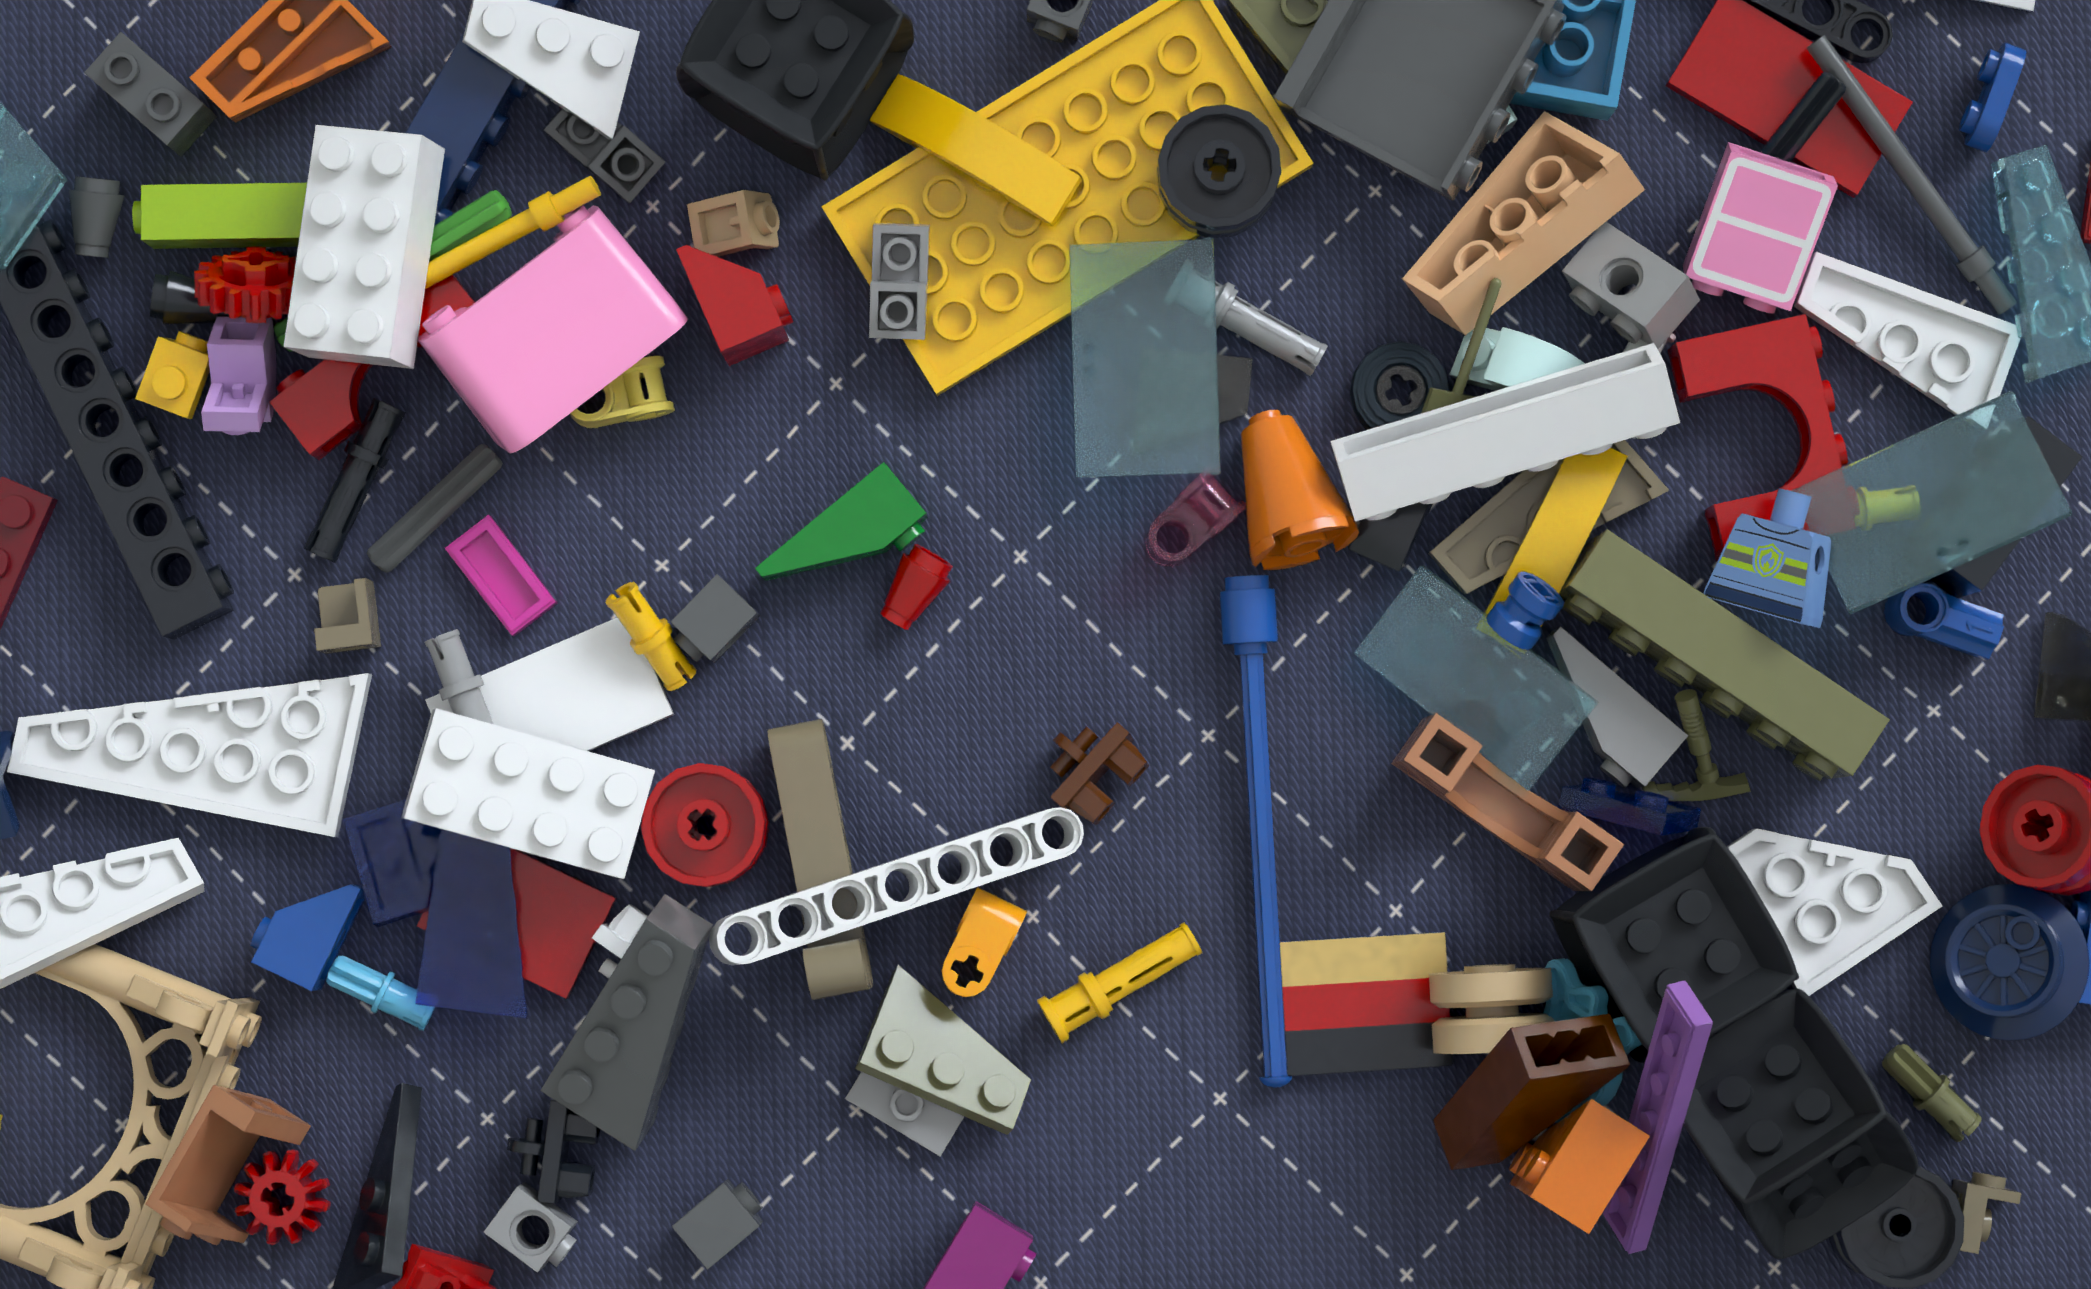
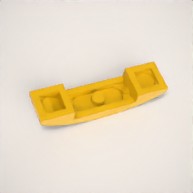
M900 74L896 76L870 118L871 123L916 149L919 146L1003 194L1009 202L1051 226L1055 225L1082 181L1079 175L998 124L953 99Z
M1610 447L1608 450L1595 455H1583L1580 453L1563 458L1552 480L1553 482L1504 578L1501 579L1477 626L1478 630L1527 653L1528 650L1510 644L1491 628L1486 619L1488 613L1496 602L1506 601L1509 596L1508 588L1510 583L1522 571L1541 578L1560 593L1628 457L1627 455Z

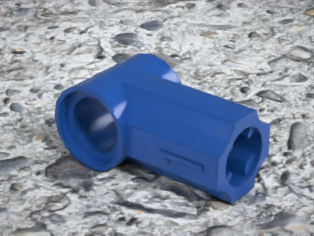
M1920 583L1897 589L1889 596L1885 603L1884 614L1886 622L1898 634L1904 636L1915 635L1981 660L1990 659L1992 652L1999 644L2004 628L2003 614L1945 594L1933 584ZM1912 595L1920 598L1925 604L1926 615L1921 624L1912 621L1908 616L1907 602Z

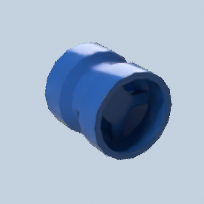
M1522 571L1510 583L1508 588L1509 596L1506 601L1496 602L1486 619L1491 628L1510 644L1521 649L1530 650L1542 635L1541 625L1546 620H1552L1557 616L1564 606V601L1559 593L1544 580L1531 573Z

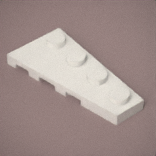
M1818 252L1811 256L1794 303L1795 308L1979 432L1984 433L1988 430L2023 333V327Z
M179 838L107 853L105 859L76 865V861L53 865V870L24 877H19V873L0 877V989L205 892L204 882Z

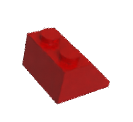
M685 245L676 249L720 352L729 366L789 341L784 326L793 323V319L777 284L766 287L760 273L691 246Z

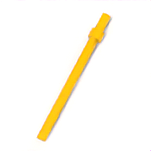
M588 176L554 195L548 191L529 201V208L429 261L425 289L539 228L545 232L564 222L565 214L601 196L597 183L592 176Z

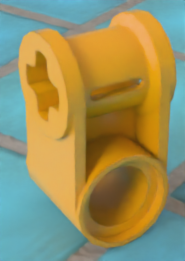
M977 887L956 930L958 934L942 967V977L946 987L955 995L962 997L975 996L984 991L990 983L1003 955L1006 956L1027 911ZM968 956H971L978 960L976 970L983 974L982 979L979 983L970 981L965 988L960 987L956 984L958 974L951 970V966L954 961L964 963Z

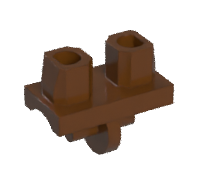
M1118 722L1088 755L1085 752L1098 736L1087 726L1073 742L1061 732L1053 739V742L1064 752L1050 768L1062 778L1075 763L1079 765L1051 795V798L1059 807L1073 810L1078 816L1094 825H1097L1115 804L1113 800L1095 785L1100 778L1110 769L1130 787L1149 767L1145 758L1136 746L1132 744L1134 739L1131 734Z

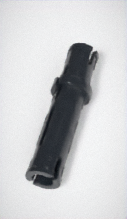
M372 399L363 424L353 443L347 442L344 451L348 454L342 465L343 467L331 488L315 527L303 547L304 549L334 563L337 562L347 535L352 529L379 468L385 469L389 459L385 458L386 453L406 412L378 399Z

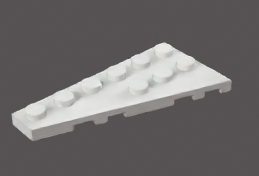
M366 673L349 677L216 692L160 701L137 702L89 710L82 709L19 717L7 772L338 837L372 674Z

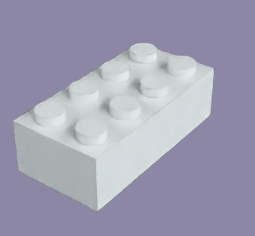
M324 125L315 126L284 340L285 348L309 358L414 369L445 153L444 148L419 134Z
M435 708L431 713L401 818L624 879L655 770Z

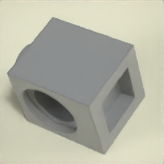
M524 1182L516 1187L484 1233L538 1273L548 1262L558 1267L577 1241L569 1233L578 1221L554 1203L537 1201L539 1192ZM527 1216L541 1217L547 1223L549 1238L545 1244L535 1245L525 1239L522 1233V1223Z

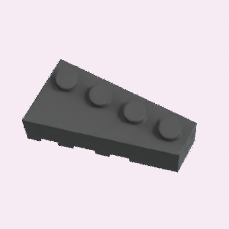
M666 894L642 924L540 1090L634 1151H636L655 1122L659 1108L658 1102L672 1063L670 1062L677 1038L681 1034L689 997L694 989L713 925Z

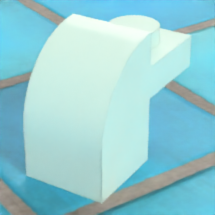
M1502 327L1501 331L1486 328L1467 384L1497 391L1585 363L1569 352L1528 334ZM1474 329L1466 336L1464 335L1450 372V375L1457 379Z

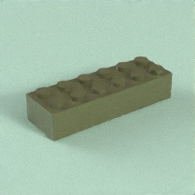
M1608 529L1590 540L1574 564L1559 593L1565 600L1562 609L1569 615L1586 625H1590L1592 621H1595L1611 631L1608 640L1615 646L1632 656H1636L1638 652L1649 656L1657 662L1654 671L1661 677L1681 688L1684 683L1695 687L1704 694L1700 699L1703 705L1726 719L1731 714L1738 716L1750 725L1746 730L1749 736L1772 750L1777 745L1785 748L1796 756L1792 764L1815 780L1821 781L1823 776L1830 780L1853 776L1890 721L1889 718Z

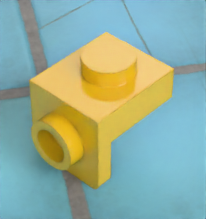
M178 331L175 340L158 336L135 399L184 418L192 419L210 372L207 352L208 341Z

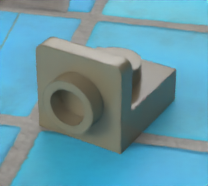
M1973 1172L1971 1182L1953 1179L1952 1191L1956 1194L1964 1215V1238L1959 1251L1979 1254L1980 1242L1987 1241L1992 1225L1991 1210L1986 1209L1988 1199L2020 1204L2021 1193L2005 1188L2007 1178Z

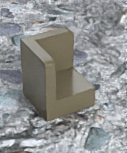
M367 578L354 579V583L319 588L318 600L322 628L314 629L317 651L330 654L381 647L373 581Z

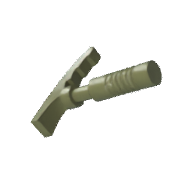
M1686 689L1677 693L1675 701L1681 716L1684 732L1688 735L1686 740L1689 751L1696 757L1698 767L1695 769L1698 781L1690 785L1686 781L1674 786L1671 783L1656 784L1654 781L1648 782L1645 787H1642L1643 794L1660 800L1704 801L1751 792L1745 772L1733 776L1719 777L1717 765L1711 762L1709 752L1712 746L1706 730L1704 717L1702 716L1697 692L1692 689Z

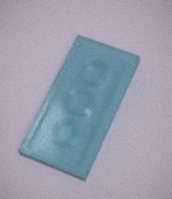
M1422 565L1354 654L1431 715L1434 713L1439 714L1483 746L1479 753L1529 791L1599 702L1532 649L1518 648L1499 636L1488 624L1485 612L1426 566Z

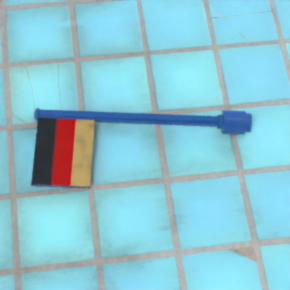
M1269 575L1224 578L1225 591L1220 592L1223 645H1234V655H1239L1264 1067V1076L1259 1077L1264 1085L1277 1088L1287 1085L1292 1080V1076L1453 1066L1452 1054L1433 1053L1432 1024L1439 1018L1450 1017V1008H1439L1430 1002L1429 974L1447 972L1445 932L1280 942L1263 654L1268 653L1267 643L1278 642L1275 589H1269Z

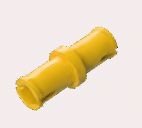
M629 582L616 589L615 591L620 597L616 598L614 594H610L605 603L608 608L612 609L631 636L630 646L634 652L645 656L664 683L666 690L673 691L685 685L687 681L682 675L685 674L688 679H692L696 674V668L690 664L671 637L673 631L671 625L666 619H659L635 582Z

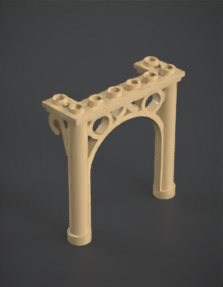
M94 944L35 973L90 996L103 1006L118 1024L128 1045L133 1067L134 1090L129 1119L124 1134L109 1161L79 1191L54 1204L41 1207L19 1208L0 1204V1259L44 1276L48 1281L63 1289H153L155 1278L148 1274L156 1255L163 1257L166 1254L175 1234L160 1225L163 1216L145 1205L212 1086L218 1085L230 1089L235 1088L240 1075V1068L235 1067L234 1064L241 1047L249 1048L257 1035L262 1017L255 1013L260 1001L251 997L231 999ZM127 1006L173 1024V1027L162 1029L146 1040L139 1023ZM170 1039L181 1040L187 1044L192 1055L191 1066L187 1070V1075L183 1082L176 1087L165 1086L158 1081L150 1057L161 1045ZM189 1093L171 1137L167 1135L160 1123L159 1111L161 1105H151L152 1094L156 1098L169 1100L183 1097ZM144 1133L151 1144L137 1147ZM150 1158L161 1159L162 1161L146 1200H144L143 1194L136 1185L128 1180H116L122 1170L127 1174H131L144 1160ZM110 1190L122 1194L128 1201L130 1208L129 1217L125 1221L124 1229L115 1238H106L98 1234L93 1227L91 1218V1200ZM74 1211L77 1233L84 1243L35 1223L57 1218ZM127 1245L122 1258L110 1254L112 1250H117Z

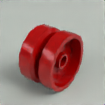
M698 763L678 768L656 784L645 804L641 831L647 853L662 872L683 884L713 887L736 881L755 866L766 848L770 821L765 801L750 780L724 766ZM704 815L715 817L712 825L717 831L712 836L701 835L698 831L697 823Z
M2038 764L2013 771L1995 785L1983 806L1979 830L1984 853L1998 873L2018 885L2067 896L2091 890V779L2060 767Z

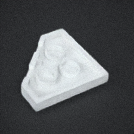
M1752 829L1727 846L1752 882L1788 946L1799 974V979L1791 984L1792 987L1803 990L1808 996L1942 907V904L1911 859L1858 850L1856 848L1779 834L1762 829Z

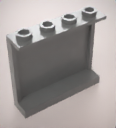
M1329 0L1273 98L1284 112L1443 197L1454 201L1460 189L1467 192L1476 181L1483 164L1478 158L1488 140L1496 143L1503 134L1511 115L1506 109L1515 93L1524 94L1531 85L1539 66L1534 60L1544 43L1552 45L1561 33L1567 18L1562 13L1564 4L1562 0Z

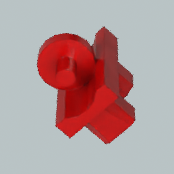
M416 1244L411 1245L408 1252V1260L403 1263L402 1278L392 1287V1289L497 1288L489 1284L494 1270L487 1265Z

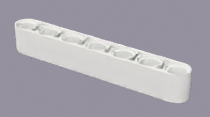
M1059 807L1039 811L736 912L718 920L712 927L709 936L710 949L714 956L722 963L740 965L752 963L1067 857L1076 852L1082 843L1084 836L1083 824L1079 817L1069 809ZM1048 819L1056 820L1064 830L1063 843L1057 849L1049 847L1042 838V828ZM997 836L1006 838L1013 849L1012 860L1005 867L994 862L990 855L991 842ZM945 853L954 855L961 864V875L954 884L946 883L938 873L939 859ZM894 870L904 874L909 881L908 895L901 902L894 901L885 890L886 877ZM840 888L850 890L857 899L856 912L848 920L840 918L832 908L833 895ZM788 905L799 909L804 916V928L795 938L785 935L779 927L778 919L780 912ZM734 923L745 926L751 934L752 942L750 948L741 956L730 952L725 945L724 937L726 931Z

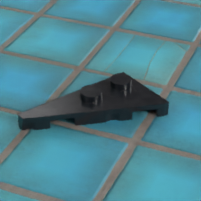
M405 1083L395 1087L370 1170L361 1189L359 1205L332 1289H376L402 1277L422 1087Z

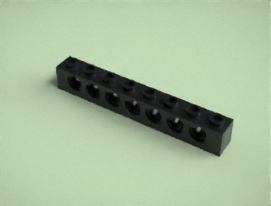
M28 210L0 224V303L162 637L175 640L234 611L228 600V596L234 594L232 584L220 564L212 567L203 548L210 544L209 537L195 514L188 517L179 499L186 495L183 483L171 465L164 468L156 451V448L162 446L160 436L148 416L140 418L131 400L136 397L137 389L123 366L116 369L107 351L114 347V342L108 329L99 317L92 320L84 303L85 300L90 298L89 290L77 269L68 270L60 254L61 251L67 249L62 234L52 219L44 221L42 217ZM43 262L47 270L44 282L36 288L28 289L25 284L26 271L33 264ZM67 311L71 319L68 331L61 337L51 338L48 331L51 318L59 312ZM91 360L95 368L93 379L84 387H75L72 381L74 368L82 361ZM115 409L119 417L117 429L109 436L100 437L96 431V421L99 415L106 410ZM138 458L143 467L142 476L136 484L125 487L120 480L121 467L126 461ZM162 507L167 516V524L160 534L148 536L144 530V518L150 510ZM186 557L191 565L190 577L182 585L173 586L168 579V567L176 558Z

